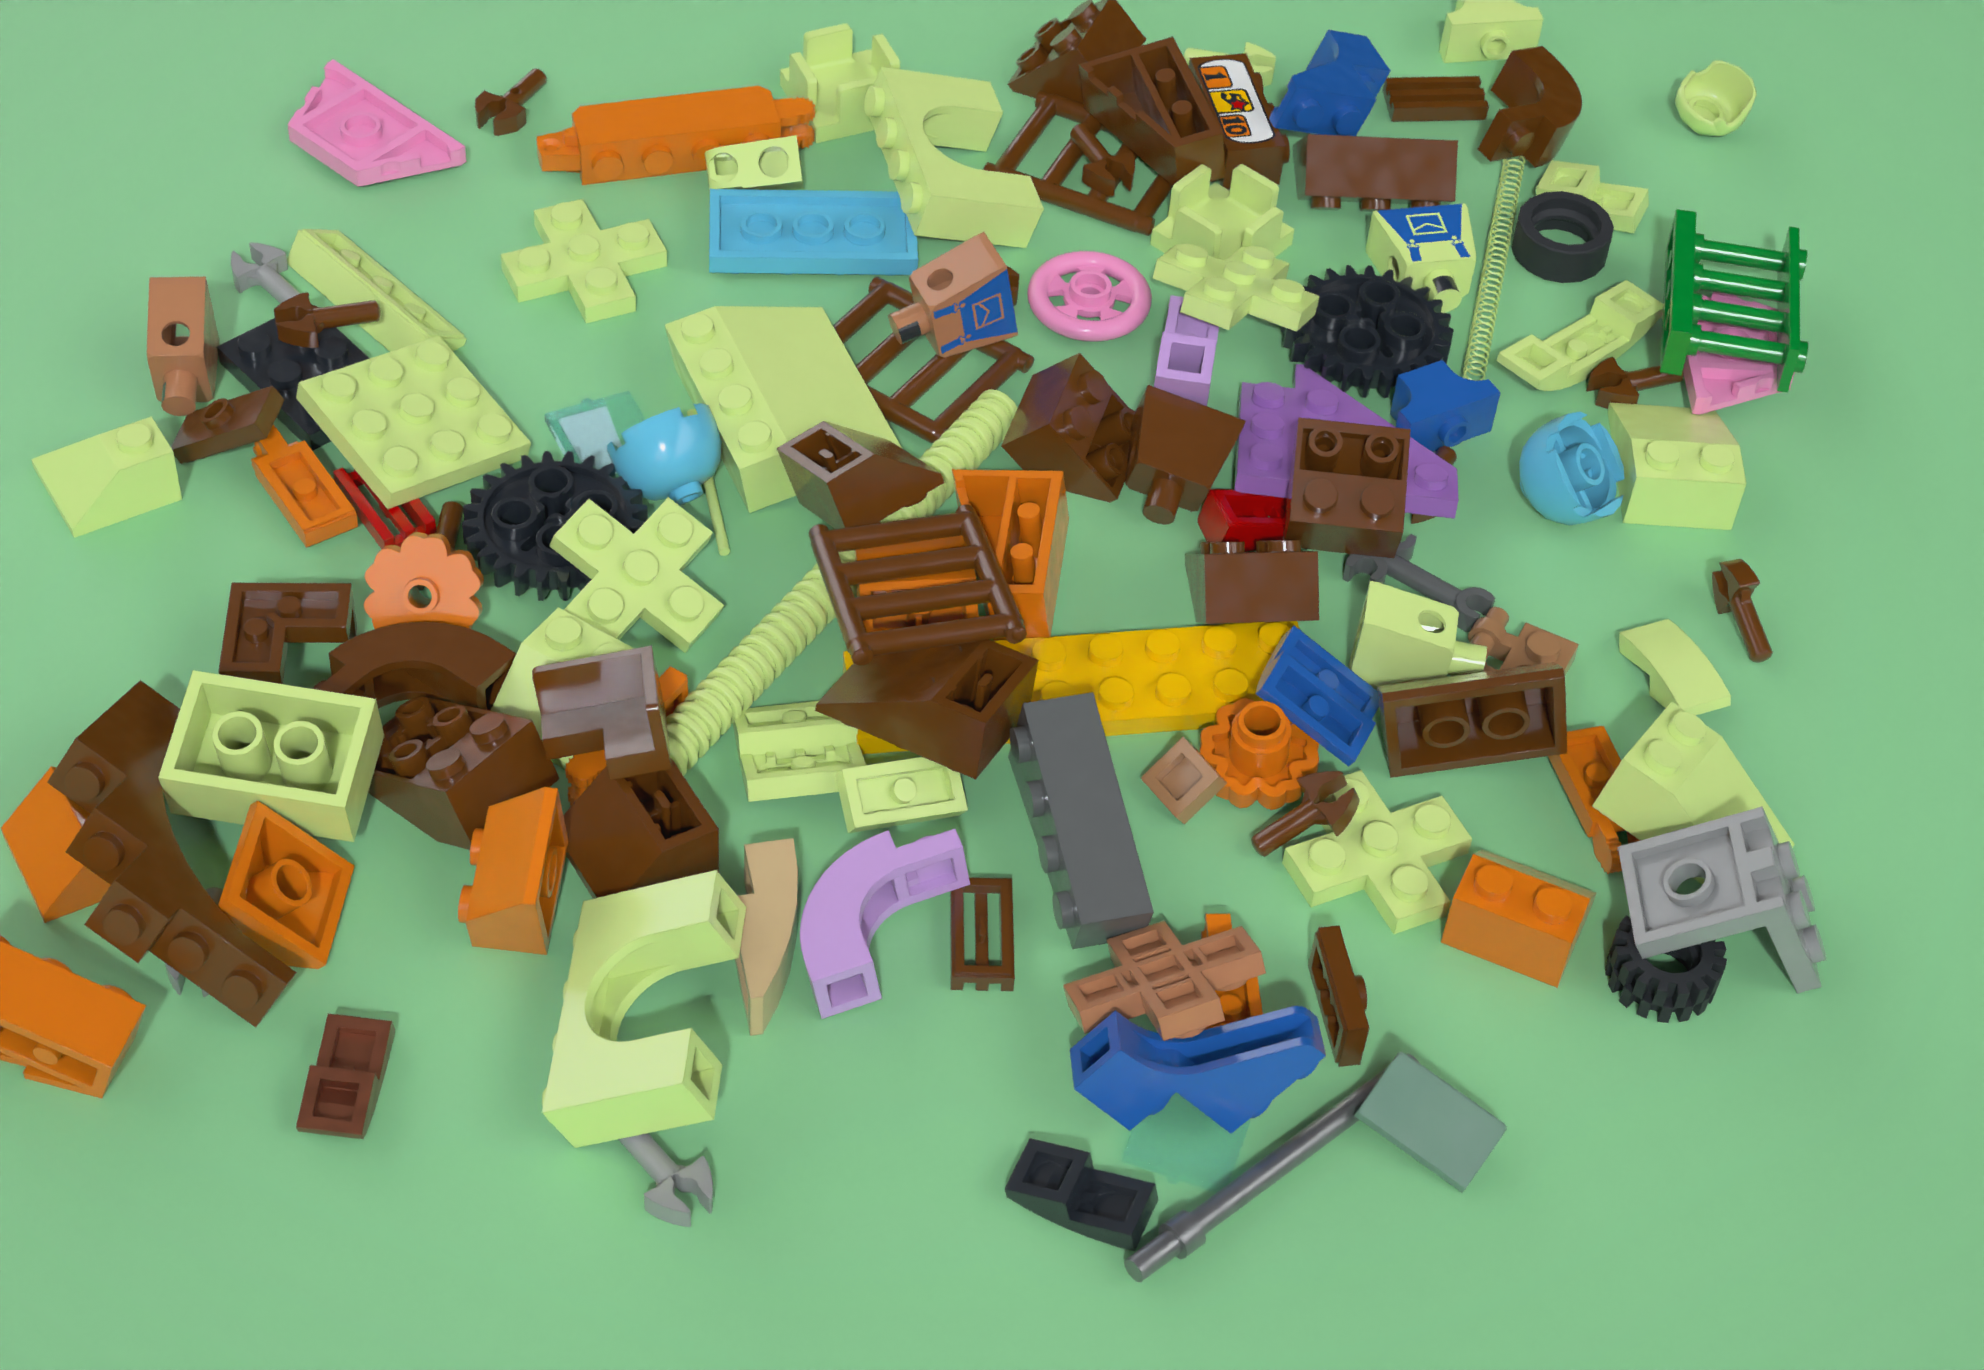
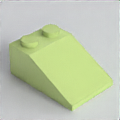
M1610 402L1607 411L1611 438L1618 448L1625 476L1624 480L1617 482L1619 496L1624 495L1621 504L1623 523L1731 530L1746 487V478L1740 445L1717 412L1692 414L1691 408Z
M1673 702L1666 707L1621 760L1592 805L1593 808L1639 840L1763 806L1778 842L1790 841L1792 848L1795 845L1723 737L1706 726L1699 717L1686 712ZM1693 877L1701 884H1704V878Z

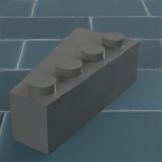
M1094 693L1023 703L1017 726L1010 729L1011 748L1008 758L1038 845L1042 869L1047 873L1053 890V912L1058 928L1066 929L1072 949L1106 944L1107 939L1149 926L1154 911Z

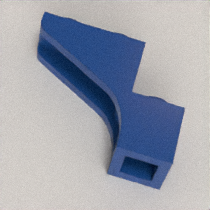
M1328 29L1306 68L1307 70L1292 75L1287 84L1288 91L1280 106L1273 109L1269 120L1274 128L1318 135L1356 136L1377 101L1375 97L1391 70L1367 36Z
M1291 1006L1206 1029L1193 1037L1171 1038L1165 1041L1162 1040L1159 1033L1132 1023L1115 1010L1070 1049L1074 1090L1129 1131L1148 1115H1155L1167 1105L1171 1096L1177 1092L1232 1134L1250 1118L1261 1115L1269 1107L1272 1100L1296 1080L1310 1075L1319 1064V1061L1326 1057L1318 1017L1303 1006Z

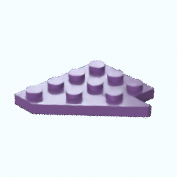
M1296 364L1293 388L1282 387L1272 382H1261L1258 384L1242 382L1238 418L1246 420L1237 439L1234 491L1287 498L1298 417L1385 427L1395 426L1310 368H1305L1303 364ZM1410 437L1405 513L1455 519L1459 501L1457 468Z

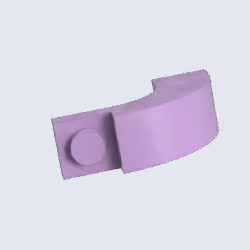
M1171 295L1165 332H1162L1154 387L1207 406L1219 326L1181 313L1184 297Z
M955 828L933 836L922 837L915 842L897 848L889 830L868 838L845 852L817 881L803 910L800 923V943L811 989L821 1019L882 999L869 946L878 927L890 915L911 904L970 885L963 845Z

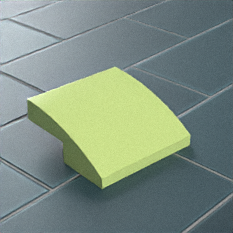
M818 701L753 707L747 711L742 710V715L738 719L734 718L733 728L748 802L839 792L835 775L840 770L866 766L860 746L856 740L858 730L815 711Z

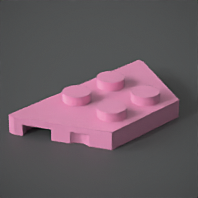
M334 59L329 61L324 67L325 79L320 87H311L305 97V105L295 112L287 124L289 140L357 187L461 166L466 163V150L463 144Z
M1713 292L1711 298L1702 295L1704 300L1777 311L1776 308L1755 301L1742 300L1736 295ZM1698 320L1697 323L1701 325V330L1777 342V332ZM1698 351L1696 356H1686L1683 375L1692 414H1704L1780 392L1777 391V364Z

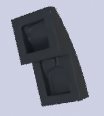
M1032 1138L1029 1139L1005 1187L1007 1198L1040 1217L1088 1238L1134 1252L1159 1200L1155 1183L1094 1169L1090 1152Z

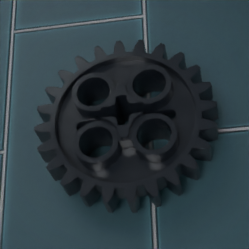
M1346 265L1345 274L1342 276L1328 268L1326 269L1324 280L1310 275L1307 287L1303 286L1304 291L1320 296L1315 315L1297 332L1283 326L1281 327V333H1284L1283 347L1292 349L1290 357L1292 362L1305 361V368H1310L1315 373L1320 372L1322 374L1321 377L1330 383L1334 380L1340 382L1339 389L1345 393L1351 386L1359 387L1362 398H1367L1370 388H1377L1384 398H1389L1390 388L1396 387L1398 375L1441 360L1447 364L1454 329L1449 327L1451 315L1441 313L1443 305L1441 299L1428 300L1430 288L1423 287L1413 290L1411 288L1413 278L1410 276L1400 282L1393 280L1394 271L1391 269L1387 270L1382 277L1376 276L1371 265L1366 267L1364 274H1357L1351 265Z
M544 451L542 462L534 463L527 455H522L521 468L515 469L509 464H500L501 478L485 474L483 476L484 489L472 488L470 491L471 504L463 506L464 521L462 522L464 544H467L468 552L472 554L475 561H478V569L482 575L494 573V583L497 588L513 581L516 596L520 597L531 587L537 589L539 601H543L546 598L549 590H557L561 599L568 601L571 588L578 587L581 591L592 579L550 547L556 532L588 499L597 504L633 534L648 519L647 505H643L641 489H630L627 481L622 476L616 478L613 463L598 470L596 469L595 456L593 455L587 457L580 464L574 462L573 451H568L562 461H554L551 453Z

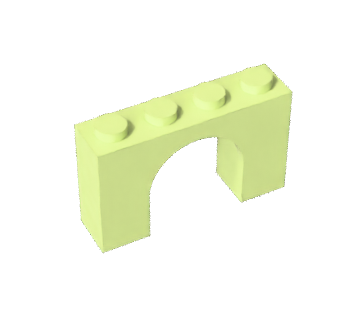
M881 67L874 86H870L866 91L864 111L871 120L876 133L877 145L882 149L888 165L889 177L895 183L901 199L902 211L906 213L914 235L967 241L984 232L994 245L1026 248L1044 210L1031 177L971 168L952 160L935 147L945 146L987 151L1003 114L991 82Z
M717 870L583 901L578 929L573 936L574 949L568 980L563 987L564 1001L558 1031L553 1038V1057L548 1083L542 1094L543 1115L574 1148L714 1120L723 1064L692 1028L617 1042V1034L621 1021L629 1007L641 993L655 982L676 972L739 958L746 906Z

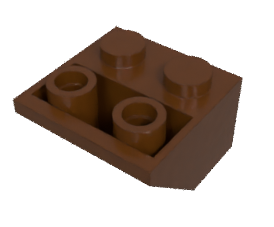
M1087 0L1076 7L1067 19L1060 22L1057 18H1053L1037 30L1034 35L1037 39L1036 43L1017 59L1016 64L1019 68L1008 82V86L1013 92L1036 98L1039 91L1042 90L1083 103L1079 64L1142 46L1147 39L1117 0H1100L1095 4L1092 0Z
M1078 353L1032 375L1001 447L1023 470L1063 471L1067 492L1110 503L1119 498L1125 483L1132 420L1135 411L1129 408L1106 382L1103 375L1096 371L1081 353Z
M1298 417L1287 494L1284 540H1301V549L1395 558L1404 532L1411 429Z
M822 421L776 448L799 503L835 529L878 524L881 520L901 508L913 506L921 502L928 492L944 483L941 473L891 441L826 421Z
M1301 540L1256 541V552H1245V542H1200V553L1185 554V567L1195 620L1198 623L1319 620L1318 551H1301Z
M672 758V769L610 780L606 766L563 815L569 841L566 857L593 899L713 870L719 872V828Z

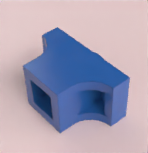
M1441 360L1398 375L1390 415L1396 421V428L1411 429L1410 437L1434 452L1442 446L1453 447L1465 440L1491 432L1501 392L1489 379L1475 381L1460 377Z

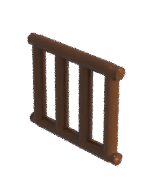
M1040 90L1035 100L1036 109L996 164L987 162L982 170L1030 176L1040 200L1132 232L1150 236L1155 224L1153 217L1173 187L1159 174L1135 209L1131 210L1107 202L1110 198L1109 195L1100 193L1092 188L1088 194H1084L1061 186L1083 155V152L1071 138L1042 179L1016 171L1055 115L1087 125L1095 136L1100 130L1111 133L1084 109L1083 103ZM1123 143L1115 155H1121L1132 150ZM1133 152L1134 157H1135V160H1136V158L1138 157V155ZM1114 177V178L1116 179V184H1115V189H1116V187H1117V186L1119 185V183L1121 182V179H1119V178H1117V177Z
M878 276L873 278L868 288L869 293L833 325L842 343L844 344L886 305L889 304L900 310L914 304L912 292ZM892 332L856 365L865 384L867 385L917 338L900 344ZM1005 340L975 348L997 361L935 420L910 407L971 350L949 357H941L936 354L890 397L868 385L867 387L886 420L933 444L950 428L955 420L959 419L965 410H968L970 405L978 399L983 391L999 389L1017 370L1027 373L1034 364V357Z
M962 505L952 514L829 530L823 524H818L809 530V538L845 645L853 663L856 665H866L872 661L873 656L1004 637H1006L1008 642L1016 644L1026 638L1027 631L1023 624L1022 616L980 517L971 505ZM961 535L966 544L964 547L847 563L841 562L838 553ZM976 569L980 580L861 597H854L850 587L853 585ZM990 603L995 614L868 633L863 623V620Z

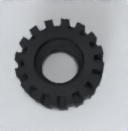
M1626 915L1616 930L1607 957L1605 976H1611L1608 986L1612 993L1623 990L1619 999L1621 1004L1626 1008L1633 1002L1639 1004L1637 1015L1647 1019L1649 1010L1657 1011V1022L1668 1023L1672 1012H1675L1678 1021L1683 1022L1690 1019L1692 1011L1699 1016L1706 1010L1707 1004H1711L1726 968L1727 958H1724L1727 949L1724 941L1716 942V940L1663 953L1679 960L1688 970L1684 973L1665 972L1653 966L1646 958L1642 959L1635 946L1631 918Z

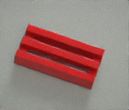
M343 467L333 471L334 481L352 504L358 518L381 549L387 545L401 547L403 541L415 532L427 535L435 534V519L419 498L401 504L402 508L417 526L414 528L399 506L387 509L355 469L351 473H347ZM365 485L379 504V508L391 520L400 534L393 536L358 486Z

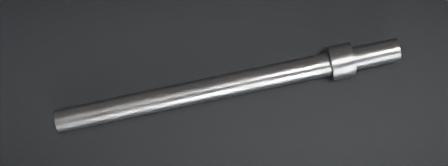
M1407 1054L1408 1056H1410L1411 1058H1413L1415 1061H1417V1059H1416L1414 1056H1412V1055H1410V1054ZM1385 1069L1190 1213L1181 1210L1159 1227V1235L1124 1261L1128 1274L1135 1281L1142 1282L1174 1257L1185 1259L1205 1244V1234L1358 1122L1359 1119L1354 1115Z

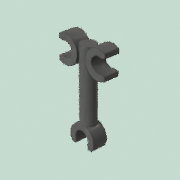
M1412 534L1405 541L1400 542L1395 558L1356 554L1348 556L1343 580L1349 582L1354 575L1365 573L1371 576L1369 583L1374 581L1384 584L1387 574L1434 601L1453 606L1459 612L1457 627L1465 632H1470L1476 620L1480 618V615L1486 616L1489 609L1494 606L1495 597L1489 591L1477 587L1460 590L1409 562L1413 556L1417 538Z

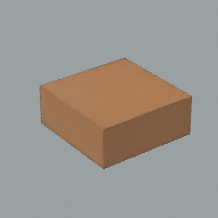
M1184 737L1141 777V780L1183 824H1186L1227 784L1225 779Z

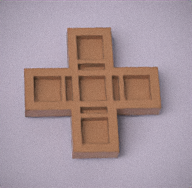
M1162 921L1107 939L1111 961L1115 968L1064 984L1063 987L1068 1006L1085 1034L1092 1031L1116 1010L1126 1019L1146 1014L1162 1040L1165 1041L1171 1038L1193 1037L1203 1032L1207 1026L1225 1021L1220 998L1215 990L1229 991L1237 989L1244 985L1248 979L1266 974L1261 950L1242 926L1182 945L1166 921Z

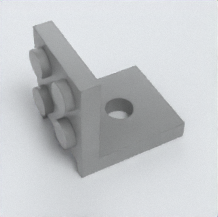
M1763 806L1618 847L1635 946L1642 959L1766 926L1796 992L1801 993L1822 987L1816 963L1825 961L1826 954L1816 924L1811 925L1809 912L1815 911L1812 893L1805 875L1800 876L1797 860L1790 841L1778 842ZM1701 877L1705 879L1702 887L1694 893L1686 895L1676 893L1679 885L1689 878Z

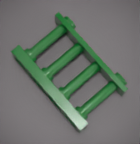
M1676 209L1665 253L1660 373L1681 376L1686 356H1696L1697 351L1775 363L1777 364V391L1788 393L1793 373L1803 372L1808 354V341L1800 340V280L1804 276L1808 253L1807 250L1800 249V229L1789 226L1782 251L1706 240L1704 239V234L1696 233L1697 212ZM1700 260L1777 271V280L1703 269V263L1699 262ZM1699 290L1776 301L1777 311L1702 299V294L1698 292ZM1698 320L1777 332V342L1701 330V325L1697 323Z

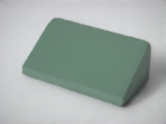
M1399 1052L1354 1115L1462 1193L1497 1145L1507 1127L1502 1121L1403 1052Z

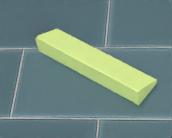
M298 230L287 258L288 265L334 305L371 300L377 301L381 310L380 320L358 325L391 352L436 336H440L452 351L464 346L467 340L464 334L339 230Z

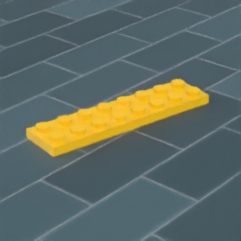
M1298 621L1251 622L1053 636L1050 638H1025L1022 642L1016 644L1010 643L1007 640H996L994 642L1039 660L1031 702L1093 692L1105 736L1204 729L1215 725L1217 710L1223 706L1233 705L1242 698L1264 701L1255 694L1260 677L1282 636L1293 626H1296L1298 629L1300 628ZM843 651V673H845L853 664L848 651ZM857 729L856 740L863 755L908 751Z

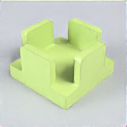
M844 23L808 31L803 36V56L800 52L790 54L789 67L780 69V86L786 96L793 99L797 97L809 98V101H813V104H815V117H813V121H809L808 125L814 129V141L816 144L874 130L869 116L864 111L866 91L870 86H874L881 67L900 69V60L883 34L872 36V50L852 53L853 31L849 24Z
M1201 164L1173 185L1169 214L1165 220L1152 229L1150 245L1164 253L1176 244L1197 245L1207 250L1208 256L1225 261L1242 246L1263 247L1272 251L1276 257L1292 245L1294 228L1282 222L1284 212L1276 207L1279 187L1276 183L1240 164L1233 169L1230 191L1216 182L1209 187L1212 170Z

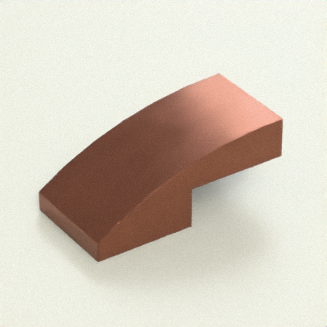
M328 1013L317 1063L309 1067L296 1124L298 1132L364 1139L378 1101L393 1044L395 1028L392 1021Z

